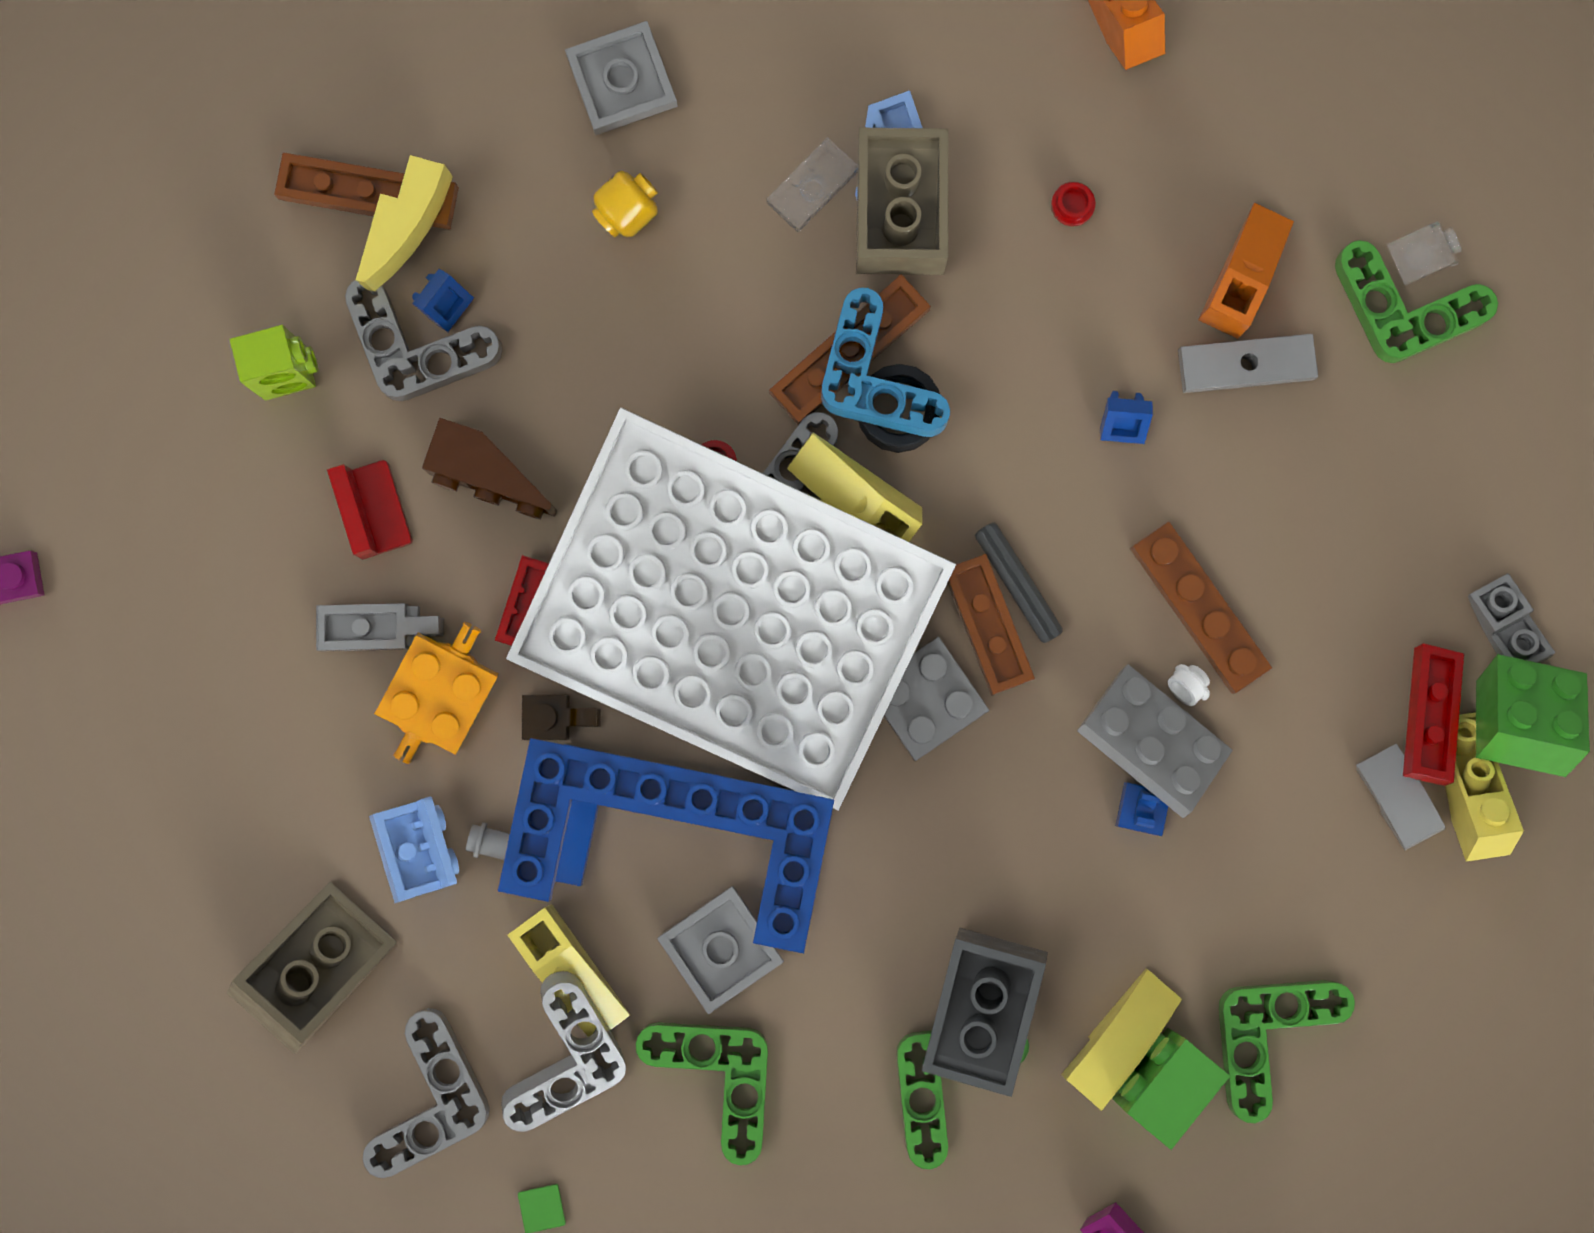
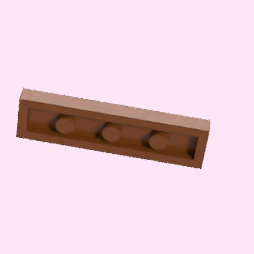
M283 152L274 195L278 200L374 216L380 194L398 198L405 173ZM456 182L450 183L444 203L432 227L451 230L459 189Z
M902 274L878 294L883 302V314L871 362L930 311L931 306ZM866 304L857 312L854 329L863 330L866 314L872 313L869 311V304ZM836 332L769 389V394L797 425L807 415L814 413L823 405L821 400L822 383ZM855 341L844 343L839 350L843 359L849 362L859 361L865 355L863 346ZM842 372L839 388L830 391L838 392L849 382L850 374Z
M1167 522L1130 548L1232 694L1239 692L1272 669L1267 659L1170 522Z

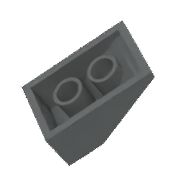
M959 928L922 1071L1012 1097L1046 967L1048 952Z

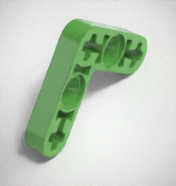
M1367 241L1351 242L1339 253L1335 261L1336 273L1378 358L1388 363L1401 362L1473 330L1490 320L1497 312L1498 301L1492 289L1485 285L1475 284L1408 313L1378 250ZM1353 254L1357 259L1365 258L1367 264L1362 267V271L1359 267L1351 269L1348 262L1353 258ZM1373 275L1375 276V281H1371L1362 289H1359L1357 284L1364 279L1367 281ZM1378 291L1386 297L1387 309L1385 312L1374 313L1369 310L1365 302L1368 292ZM1471 300L1473 302L1480 300L1483 304V308L1478 313L1477 311H1471L1458 318L1455 312L1467 305ZM1428 313H1437L1443 317L1446 324L1443 334L1433 335L1427 331L1424 319ZM1411 329L1413 330L1415 337L1408 339L1399 348L1397 346L1389 348L1386 340L1391 337V333L1394 337H1398Z
M1328 980L1235 987L1227 990L1222 995L1218 1010L1224 1071L1230 1075L1229 1079L1225 1082L1226 1098L1229 1109L1235 1116L1246 1123L1255 1124L1266 1119L1272 1110L1273 1097L1266 1029L1331 1025L1345 1022L1351 1017L1355 1006L1353 994L1346 986ZM1310 990L1309 998L1323 1000L1329 997V991L1332 990L1333 995L1341 997L1342 1002L1340 1005L1334 1006L1333 1014H1331L1329 1009L1322 1006L1310 1007L1312 1016L1308 1017L1310 1005L1305 991ZM1283 993H1292L1297 998L1298 1009L1293 1016L1281 1018L1275 1011V1001ZM1260 994H1265L1264 1003L1260 998ZM1238 997H1242L1243 1001L1248 1004H1263L1268 1019L1263 1020L1264 1013L1260 1011H1248L1244 1014V1020L1240 1021L1239 1016L1231 1013L1230 1009L1231 1006L1238 1005ZM1243 1042L1253 1043L1257 1050V1059L1249 1067H1239L1233 1057L1235 1048ZM1236 1075L1245 1077L1259 1075L1260 1079L1258 1081L1250 1079L1252 1093L1260 1097V1103L1253 1104V1112H1248L1247 1108L1239 1104V1099L1246 1098L1247 1088L1244 1081H1236Z
M661 1022L651 1023L644 1027L637 1037L636 1053L646 1065L665 1068L725 1071L721 1135L722 1152L725 1158L732 1164L741 1166L755 1161L760 1155L763 1142L768 1046L763 1034L758 1030L744 1027ZM654 1032L661 1033L662 1041L676 1043V1032L685 1033L681 1046L683 1059L674 1058L676 1049L673 1048L663 1049L658 1057L652 1056V1048L645 1047L644 1041L651 1040ZM704 1034L712 1038L715 1043V1053L712 1057L706 1060H699L692 1056L689 1050V1043L697 1035ZM721 1035L730 1036L728 1046H741L744 1038L753 1039V1046L760 1048L761 1052L760 1054H753L751 1062L742 1061L743 1057L739 1052H728L729 1062L719 1061L723 1049ZM744 1083L752 1085L758 1093L755 1105L746 1109L736 1106L731 1096L733 1089L739 1084ZM729 1115L742 1119L758 1117L757 1124L748 1121L747 1138L755 1141V1146H747L746 1154L737 1153V1147L729 1144V1139L737 1138L739 1120L729 1122Z
M932 1030L907 1034L900 1040L896 1053L906 1148L910 1160L916 1166L929 1170L939 1167L948 1155V1138L941 1077L933 1075V1080L917 1078L906 1082V1075L915 1076V1066L912 1059L904 1058L906 1052L912 1051V1043L920 1042L923 1050H927ZM1028 1039L1026 1040L1021 1062L1025 1060L1029 1052ZM923 1057L922 1059V1066L924 1064L925 1057ZM918 1088L931 1090L935 1095L933 1108L925 1113L914 1111L909 1104V1097L914 1090ZM938 1118V1126L929 1124V1132L932 1141L940 1143V1147L932 1150V1157L924 1158L922 1151L914 1150L915 1145L922 1143L921 1127L918 1125L911 1128V1121L927 1123Z

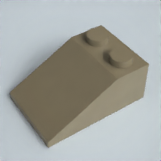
M859 127L856 274L944 275L948 261V129Z
M329 882L231 982L227 994L296 1054L396 945L397 941L336 886Z

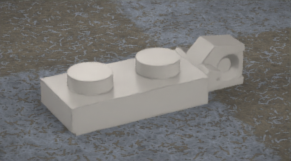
M405 603L316 606L317 651L408 650L418 632L427 637L444 636V618H440V616H420L419 606H409Z

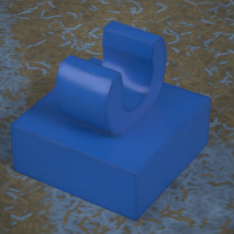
M438 269L435 274L427 275L426 279L429 282L420 294L415 292L412 295L414 300L412 304L438 327L449 332L474 297L452 276Z
M1112 391L1110 398H1107L1100 425V440L1145 444L1153 416L1152 401H1144L1141 393H1136L1134 400L1118 398V391Z
M1124 782L1115 826L1162 836L1168 806L1144 786Z

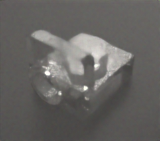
M1439 221L1387 244L1406 286L1448 266L1453 267L1459 264L1456 253L1463 251L1453 227L1444 230L1443 225Z

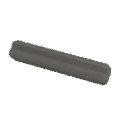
M990 523L981 528L975 534L976 540L985 554H987L988 559L1040 641L1047 643L1063 632L1062 626L998 525Z

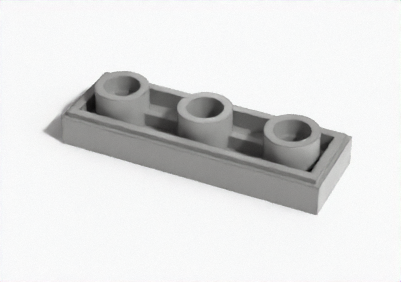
M1313 334L1183 346L1178 349L1183 393L1312 381L1318 378ZM1241 359H1246L1251 363V371L1245 370L1242 367Z

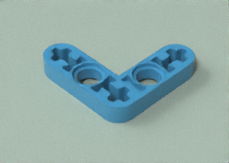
M869 288L852 290L846 296L822 383L821 400L824 407L830 413L837 416L923 437L939 435L945 429L950 417L949 404L942 395L933 391L867 376L882 320L883 302L881 297ZM861 302H866L869 304V311L872 313L866 314L863 330L860 331L854 329L857 317V310L854 308H859ZM855 341L863 346L865 355L859 361L849 362L840 355L839 350L841 346L846 342ZM842 372L850 374L848 393L854 396H846L843 402L835 401V393L830 390H837L839 388ZM882 393L893 395L898 402L897 409L891 414L877 412L872 404L873 399L877 395ZM906 399L913 400L911 404L912 410L921 412L925 411L927 405L934 406L935 414L941 416V418L934 417L932 423L927 424L923 422V414L910 411L908 420L903 419Z

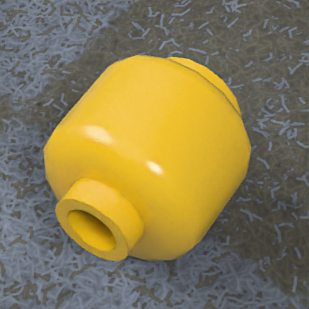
M619 171L593 195L596 207L592 210V213L613 237H617L619 234L625 237H633L657 215L658 208L653 197L658 191L642 173H639L634 178L628 172Z

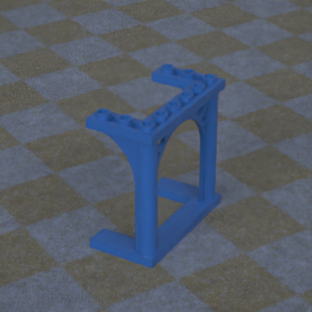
M530 738L498 892L549 902L552 899L555 881L582 886L599 805L773 840L753 943L804 954L834 799Z

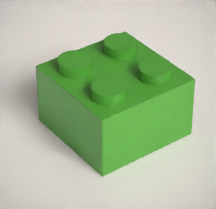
M1497 654L1476 680V758L1566 777L1590 752L1587 673Z
M1167 1028L1163 1034L1160 1033L1144 1058L1112 1099L1135 1121L1172 1150L1229 1079L1230 1075L1187 1039Z

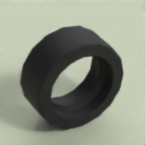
M904 364L885 366L870 375L871 377L907 384L940 394L932 378L914 366ZM927 405L923 422L931 424L934 417L940 418V416L935 414L934 406ZM858 421L859 427L867 439L882 450L896 453L911 451L927 442L930 438L911 433H890L878 425Z

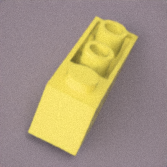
M814 432L787 467L795 477L823 502L908 542L922 526V507Z
M1476 712L1460 714L1454 783L1445 787L1451 821L1464 858L1467 862L1511 855L1524 832L1499 763L1476 758Z
M552 904L540 910L507 935L542 983L549 975L559 971L574 974L581 981L610 1030L630 1016L628 1010ZM562 989L557 990L554 993L555 997L562 999L568 1013L573 1009L570 995L565 994ZM578 1023V1026L588 1037L596 1030V1026L593 1023Z

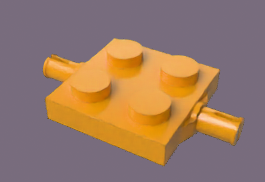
M463 622V626L453 645L437 642L419 632L416 634L374 713L397 725L405 733L396 752L393 754L396 759L400 760L406 747L410 746L402 761L403 763L410 764L421 741L433 743L455 755L458 752L499 674L479 664L469 653L479 633H481L478 627L474 626L468 639L465 641L464 639L472 624Z

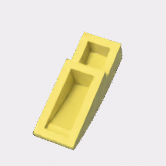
M410 155L398 198L380 194L356 277V281L365 289L376 291L389 280L416 251L431 229L444 203L453 178L445 164Z
M1146 968L1088 1036L1090 1041L1061 1075L1102 1111L1144 1058L1182 999Z

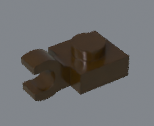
M522 695V740L528 741L530 738L538 740H569V727H601V709L570 708L569 695Z

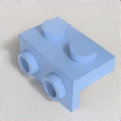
M431 796L369 816L394 903L457 884L455 875L459 873L458 860L453 849H447L442 832L446 830L445 817L441 807L434 805Z

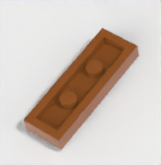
M987 554L957 564L947 583L991 696L1034 680L1035 677Z

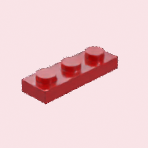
M1424 643L1414 648L1403 767L1404 777L1442 786L1454 783L1464 653Z

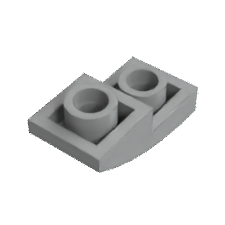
M1509 574L1469 594L1468 599L1496 654L1542 663L1555 654L1551 645L1530 617L1534 609Z
M1395 744L1357 764L1356 771L1380 806V813L1403 849L1407 850L1445 830V825L1420 780L1403 776L1404 754L1398 745Z

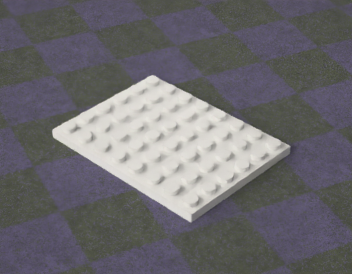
M620 408L506 659L794 791L834 799L833 808L839 811L956 564L637 414Z

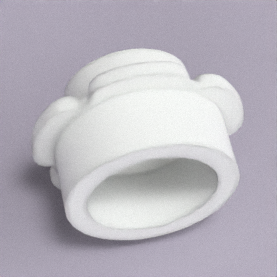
M1183 664L1175 667L1174 675L1168 680V686L1178 700L1188 706H1194L1200 699L1207 700L1209 698L1210 691L1207 686L1210 684V680L1201 668L1195 665L1188 667Z

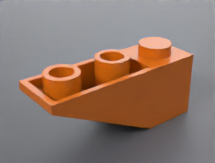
M1088 0L1106 43L1125 70L1165 54V14L1155 0Z
M1257 203L1252 205L1199 316V321L1236 339L1251 326L1271 283L1293 226V220Z

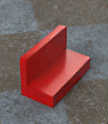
M381 460L353 470L345 464L327 469L353 555L364 560L410 545L413 542L388 462Z

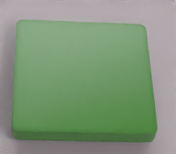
M558 1184L520 1191L518 1193L525 1233L547 1230L566 1224Z

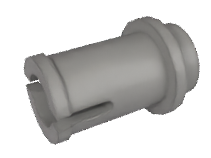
M482 822L481 826L473 824L467 840L466 851L473 852V857L475 858L482 854L504 860L510 834L487 828V823Z

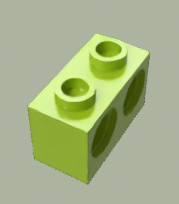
M283 324L229 339L240 383L265 401L316 387L313 373L318 372L319 368L312 347H306L301 337L295 336Z

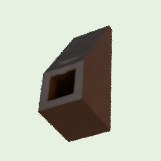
M439 418L422 466L423 470L433 476L432 484L457 492L459 485L475 490L474 498L499 506L501 499L518 504L516 512L541 520L543 513L555 517L557 512L555 507L482 431Z

